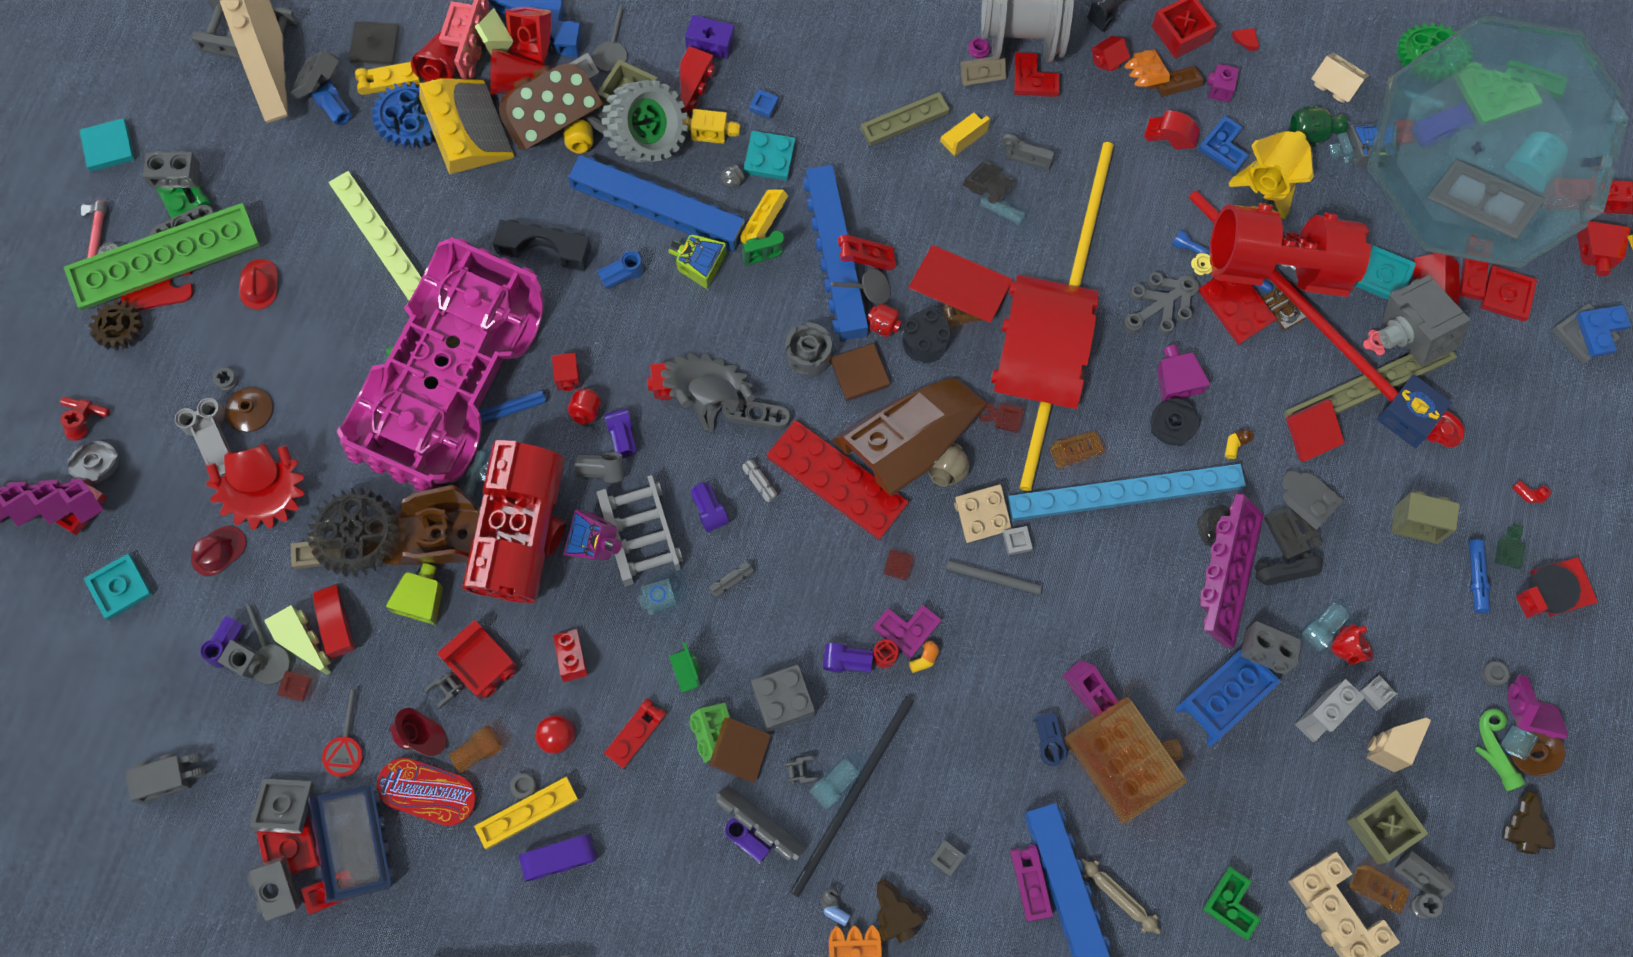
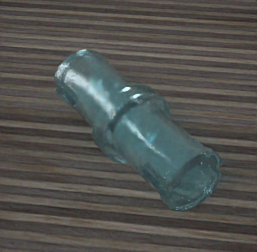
M986 193L983 195L984 199H981L980 207L995 213L996 217L1000 219L1003 217L1016 223L1018 226L1021 225V220H1024L1026 215L1025 212L1008 205L1009 203L1005 200L1002 202Z

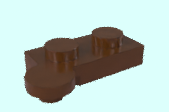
M1195 66L1169 72V82L1146 86V88L1157 89L1161 97L1200 87L1203 85V78Z

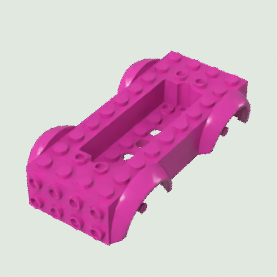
M450 237L448 240L439 242L421 281L404 307L410 318L385 364L372 366L352 408L341 427L337 430V434L341 439L340 443L348 460L359 465L363 462L370 466L369 469L378 474H383V472L392 475L391 478L398 483L405 484V482L414 485L413 488L419 492L436 489L439 484L456 481L466 472L476 454L481 437L482 421L478 409L503 360L519 358L530 348L539 330L544 310L542 288L538 282L537 275L531 269L519 268L512 261L506 258L499 259L493 256L490 251L484 248L477 249L461 238L457 240ZM451 336L459 338V346L457 348H449L446 345L447 338ZM444 356L448 358V364L444 367L437 366L435 361L438 357ZM428 377H435L439 383L435 389L425 387L424 381Z

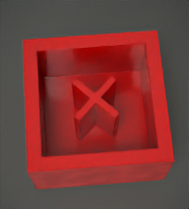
M1179 0L1158 10L1151 27L1174 59L1210 42L1217 25L1198 0Z

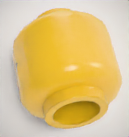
M580 119L565 126L564 143L566 147L574 153H584L593 146L592 126L587 121Z

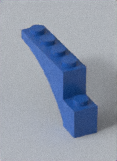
M488 0L490 9L494 8L497 14L506 16V10L516 7L550 10L551 34L549 43L555 48L557 56L579 57L582 40L580 23L563 21L565 14L563 0Z

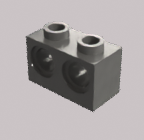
M156 151L146 153L143 178L151 188H197L200 163L193 153L188 151Z
M1256 621L1244 632L1241 657L1286 675L1298 665L1301 640Z

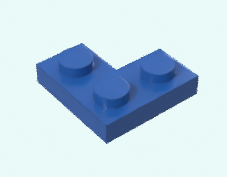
M1624 305L1580 312L1576 315L1591 358L1610 355L1616 352L1617 349L1610 332L1627 330L1631 327Z

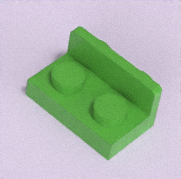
M725 703L700 708L690 715V727L696 735L698 753L702 756L704 763L711 760L724 717L730 718Z

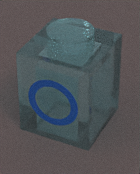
M669 578L640 587L642 595L638 596L642 610L647 608L649 615L677 607Z

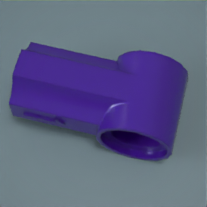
M628 409L604 414L609 434L612 435L615 451L622 454L623 458L637 453L634 437L631 432L633 428Z
M709 482L700 483L690 490L691 496L700 512L701 522L707 533L729 524L723 506L718 503Z
M224 616L211 639L204 642L201 646V657L212 667H223L224 665L218 662L230 640H238L245 626L233 618ZM219 650V654L211 658L212 653Z
M826 643L823 669L830 672H844L847 670L871 673L873 651L847 648L846 645L838 643Z
M735 818L730 819L725 825V833L729 841L735 843L758 863L765 859L774 846H769L754 834V829L749 830ZM735 824H740L744 828L743 834L739 837H733L729 833L730 828Z

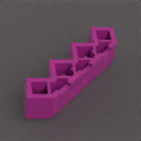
M81 478L71 479L70 483H60L59 480L39 481L38 485H28L27 482L8 483L5 487H0V522L2 519L10 516L17 527L30 522L39 514L51 525L63 519L71 512L82 524L103 511V508Z

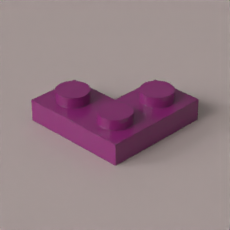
M922 605L909 622L906 623L888 608L872 629L883 638L893 641L897 645L898 650L911 659L940 624L941 619Z

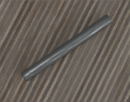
M949 560L946 565V570L1037 595H1040L1042 586Z

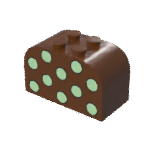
M561 64L550 68L547 65L534 71V77L531 79L528 76L513 83L515 88L508 91L501 99L499 114L518 149H528L600 107L603 103L586 73L581 68L572 64Z

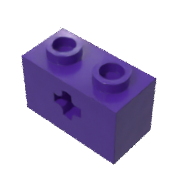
M692 15L685 35L686 49L690 46L709 53L715 58L728 59L735 39V30L732 24Z

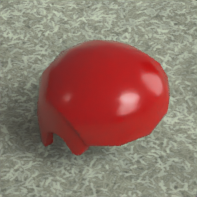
M548 716L538 724L535 740L539 748L546 753L558 754L564 752L565 749L574 743L576 729L572 721L565 716Z

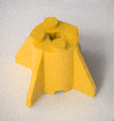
M1284 131L1255 140L1251 147L1257 160L1235 175L1228 183L1230 187L1250 186L1256 194L1259 191L1265 195L1263 198L1274 200L1281 219L1286 218L1290 211L1296 183L1310 182L1314 177L1312 149L1306 140L1305 134L1300 131Z

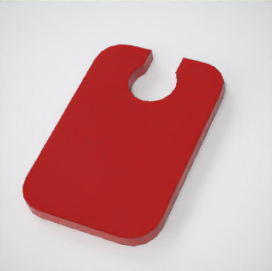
M191 271L184 273L182 275L189 276L191 275ZM173 278L121 296L122 303L125 301L130 306L133 305L137 311L187 302L192 298L193 286L190 283L184 284L179 288L172 287L171 281Z

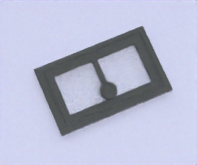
M1457 159L1427 198L1516 240L1545 202V199Z

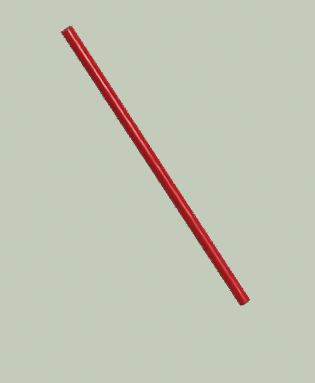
M1197 190L1189 196V199L1215 223L1219 212ZM1274 268L1268 279L1392 402L1399 392Z

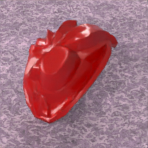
M1446 411L1426 439L1432 443L1438 442L1443 446L1454 448L1464 439L1465 429L1455 415Z

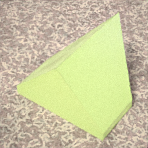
M494 8L479 24L475 25L490 55H492V49L507 52L513 43L510 34Z

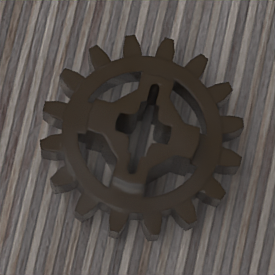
M114 300L113 306L106 302L105 309L97 308L96 310L99 314L97 316L91 315L95 322L88 325L93 330L90 332V335L97 344L102 345L106 350L112 347L115 351H118L121 345L127 349L128 342L135 344L136 340L134 337L142 335L138 329L144 327L140 321L143 318L137 309L125 301L120 304L117 300Z

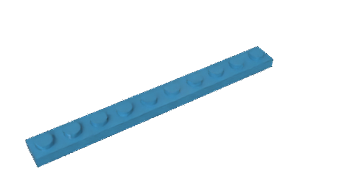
M1241 464L1011 495L1008 496L1007 500L1011 521L1239 490L1244 489L1246 484Z

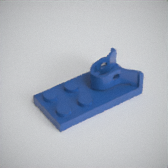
M1242 649L1174 709L1176 712L1190 713L1207 731V745L1209 747L1224 736L1281 682L1267 667L1241 657Z

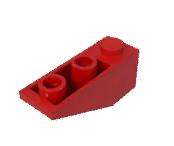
M690 46L680 62L681 101H683L685 106L682 107V113L687 112V117L690 113H693V109H696L697 99L699 95L704 94L707 86L706 82L709 77H713L716 69L713 55Z

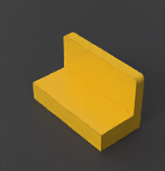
M972 113L941 136L940 142L956 156L988 132L990 118L986 116L980 119L975 113Z

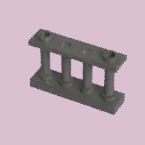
M208 0L214 13L207 31L204 33L194 31L191 39L199 51L240 59L230 30L225 37L215 35L224 13L220 0ZM273 7L282 35L286 25L297 27L298 21L292 10L285 7Z

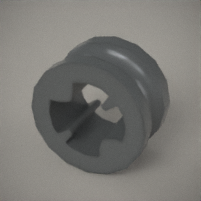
M220 368L213 375L214 383L223 391L234 389L238 383L237 376L229 368ZM228 375L230 380L228 382L225 380L226 383H223L221 381L222 377L226 378L225 376Z

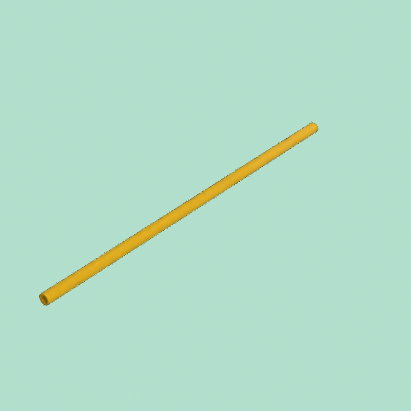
M1104 142L1102 145L1069 285L1080 287L1114 147L1110 142ZM1040 402L1021 479V490L1031 491L1052 404Z

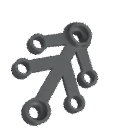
M1155 272L1148 279L1150 287H1165L1174 290L1169 293L1145 290L1140 284L1132 287L1130 296L1134 300L1146 299L1156 302L1138 314L1131 313L1127 315L1123 322L1125 331L1130 334L1139 332L1145 320L1163 309L1159 331L1164 335H1168L1174 328L1172 321L1174 301L1181 297L1180 309L1176 317L1182 323L1188 322L1192 316V311L1189 309L1190 298L1197 293L1199 285L1196 279L1186 275L1178 280L1163 278L1160 273ZM1152 278L1158 279L1159 282H1158V283L1153 282V281H1152ZM1184 284L1190 285L1191 288H1186ZM1134 290H1139L1141 294H1135ZM1181 312H1185L1188 317H1183ZM1131 319H1134V320H1136L1138 323H1137V324H1133L1130 320H1131ZM1163 324L1169 325L1170 329H1165Z

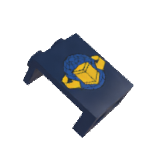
M1413 374L1402 385L1400 392L1381 413L1377 421L1416 449L1428 437L1452 402Z

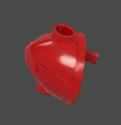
M1353 623L1350 624L1351 626L1341 627L1338 631L1339 634L1332 642L1331 651L1337 657L1346 660L1350 665L1364 661H1373L1374 654L1371 646L1362 634L1368 632L1366 626L1357 627Z

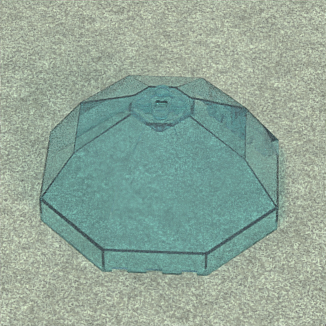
M1482 15L1389 76L1367 171L1420 251L1511 268H1522L1528 262L1543 255L1565 239L1586 228L1588 221L1604 212L1615 171L1611 168L1613 160H1618L1629 118L1617 101L1618 98L1622 97L1623 93L1605 70V65L1596 51L1592 50L1583 31ZM1476 142H1479L1483 151L1475 155L1471 147ZM1583 158L1602 160L1601 166L1581 167ZM1456 159L1545 199L1543 205L1517 240L1427 199ZM1461 174L1446 195L1476 208L1486 195V185ZM1499 191L1497 195L1489 198L1481 211L1512 224L1527 203Z

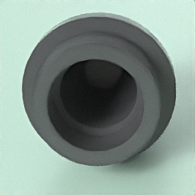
M734 164L731 167L727 166L723 170L721 180L727 187H738L741 185V181L744 180V175L740 168Z

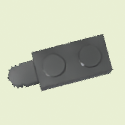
M194 753L184 757L167 754L161 756L159 761L153 763L145 761L135 764L133 769L125 771L131 801L141 804L191 789L190 780L204 776L205 769L197 768L187 771L186 765L201 761L202 754Z

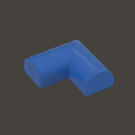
M1227 116L1221 119L1198 148L1200 152L1235 175L1249 156V154L1232 144L1243 127Z

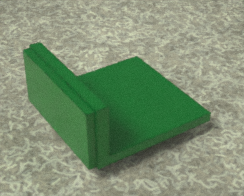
M683 642L684 651L669 656L682 693L701 687L697 673H700L701 670L695 653L690 655L686 642Z

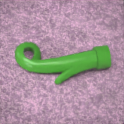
M1493 708L1485 711L1480 717L1479 722L1480 733L1487 751L1480 747H1476L1475 751L1484 757L1497 771L1502 779L1501 782L1505 790L1509 792L1526 783L1521 773L1518 774L1492 732L1503 729L1507 724L1506 715L1499 709ZM1493 716L1497 717L1499 724L1489 723L1490 718Z

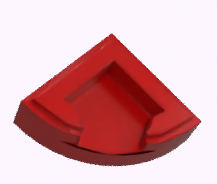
M1254 28L1234 30L1232 32V38L1237 44L1239 43L1246 47V50L1249 51L1258 50L1259 44Z

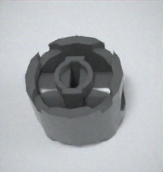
M810 322L792 328L785 342V355L788 367L799 375L819 376L830 364L832 356V341L827 330L819 324Z

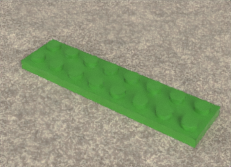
M243 203L64 266V270L77 306L82 311L259 247L260 244L247 209Z

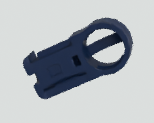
M1055 713L1036 716L1033 722H1037L1040 741H1042L1039 743L1040 757L1046 765L1058 766L1065 760L1067 750L1063 743L1057 716ZM1047 745L1051 746L1054 762L1049 761L1045 756V747ZM1056 745L1062 751V757L1060 761Z

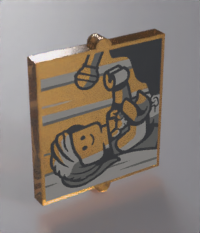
M1293 281L1289 282L1302 295ZM1277 287L1273 292L1261 298L1277 318L1276 322L1283 331L1296 324L1300 325L1307 318Z

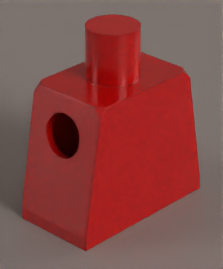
M1586 221L1577 231L1582 263L1596 266L1597 276L1605 277L1610 275L1611 268H1615L1625 258L1628 244L1627 236L1630 234V227Z

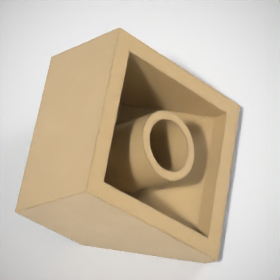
M1333 52L1326 56L1311 79L1315 81L1314 85L1323 91L1328 89L1334 93L1333 97L1336 100L1344 103V101L1350 102L1370 75Z
M1428 718L1420 719L1381 732L1376 737L1373 736L1367 746V749L1370 750L1367 759L1392 772L1411 766L1431 720Z

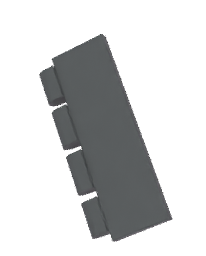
M728 785L715 796L718 798L716 804L729 814L734 811L736 813L734 818L749 830L753 827L757 830L754 834L769 846H772L773 843L776 844L775 851L788 861L791 858L797 860L806 851L807 848Z

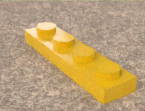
M565 777L474 827L484 848L488 850L577 802L578 798L568 778Z

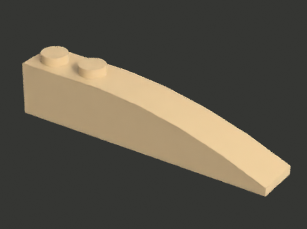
M220 0L234 43L266 124L287 117L284 39L270 0Z

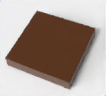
M874 343L831 357L830 359L846 402L890 387V382Z
M724 717L709 766L750 783H755L770 734L734 719Z

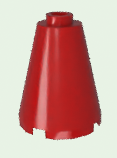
M441 31L425 44L411 60V68L417 77L419 75L425 79L424 83L437 79H454L456 71L455 57L459 47L441 44L439 40Z
M492 49L490 94L507 93L515 88L513 83L528 76L531 79L534 77L533 72L543 66L545 67V65Z

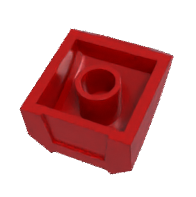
M516 7L506 10L507 31L513 40L509 47V54L543 64L550 41L551 11L532 7Z

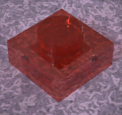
M890 549L883 574L907 581L914 556Z
M285 671L277 695L304 702L312 678Z

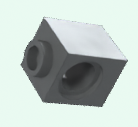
M230 640L218 662L241 676L253 678L261 670L262 662L266 656L242 642ZM246 655V662L242 666L241 659Z

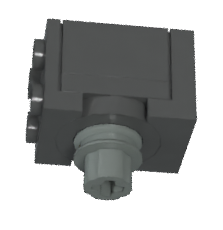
M1428 275L1422 279L1414 280L1403 289L1394 290L1389 295L1382 321L1386 328L1380 330L1378 336L1385 348L1391 349L1398 345L1409 349V353L1424 367L1462 347L1471 319L1463 313L1457 304Z

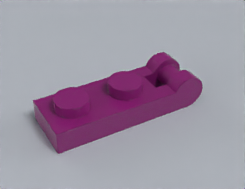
M1036 845L1027 846V849L1023 850L1018 848L1010 849L1026 922L1053 917ZM1030 859L1032 866L1023 868L1022 860Z

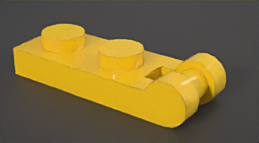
M411 62L369 70L360 68L355 71L356 80L359 82L357 90L359 94L363 95L386 91L387 87L393 90L395 89L394 84L401 88L403 87V82H406L407 87L411 86L413 82H415V85H420V78L414 74Z
M784 190L766 191L740 235L743 244L751 238H759V240L766 238V232L788 197Z

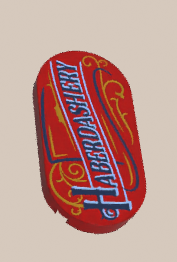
M399 758L389 762L381 770L377 779L379 797L386 805L443 826H454L467 820L472 815L476 806V794L473 786L467 779L413 759Z

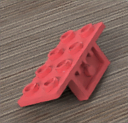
M474 0L472 5L452 1L450 3L439 40L441 44L459 47L455 57V64L462 79L471 80L476 74L475 66L477 60L481 58L483 41L475 25L479 24L491 11L488 0Z

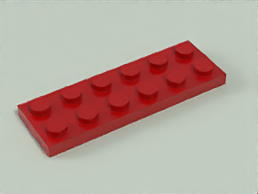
M796 420L766 455L767 459L879 541L908 506L909 502L897 493L890 496L876 483L874 476Z

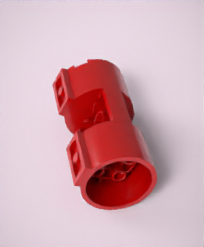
M1259 203L1258 207H1247L1228 204L1221 209L1213 226L1209 252L1212 267L1211 276L1219 281L1262 286L1263 280L1271 275L1276 264L1295 266L1298 278L1297 287L1305 292L1349 297V293L1354 289L1356 281L1361 282L1366 273L1370 259L1371 244H1366V235L1369 233V230L1362 222L1338 219V214L1324 212V216L1315 215L1309 219L1301 234L1287 232L1286 235H1283L1280 213L1273 210L1272 205Z
M496 440L492 445L483 487L484 496L475 538L472 539L462 586L463 590L484 597L487 595L510 602L533 603L537 601L546 557L544 547L552 508L556 507L565 458L562 455L545 448L517 441Z

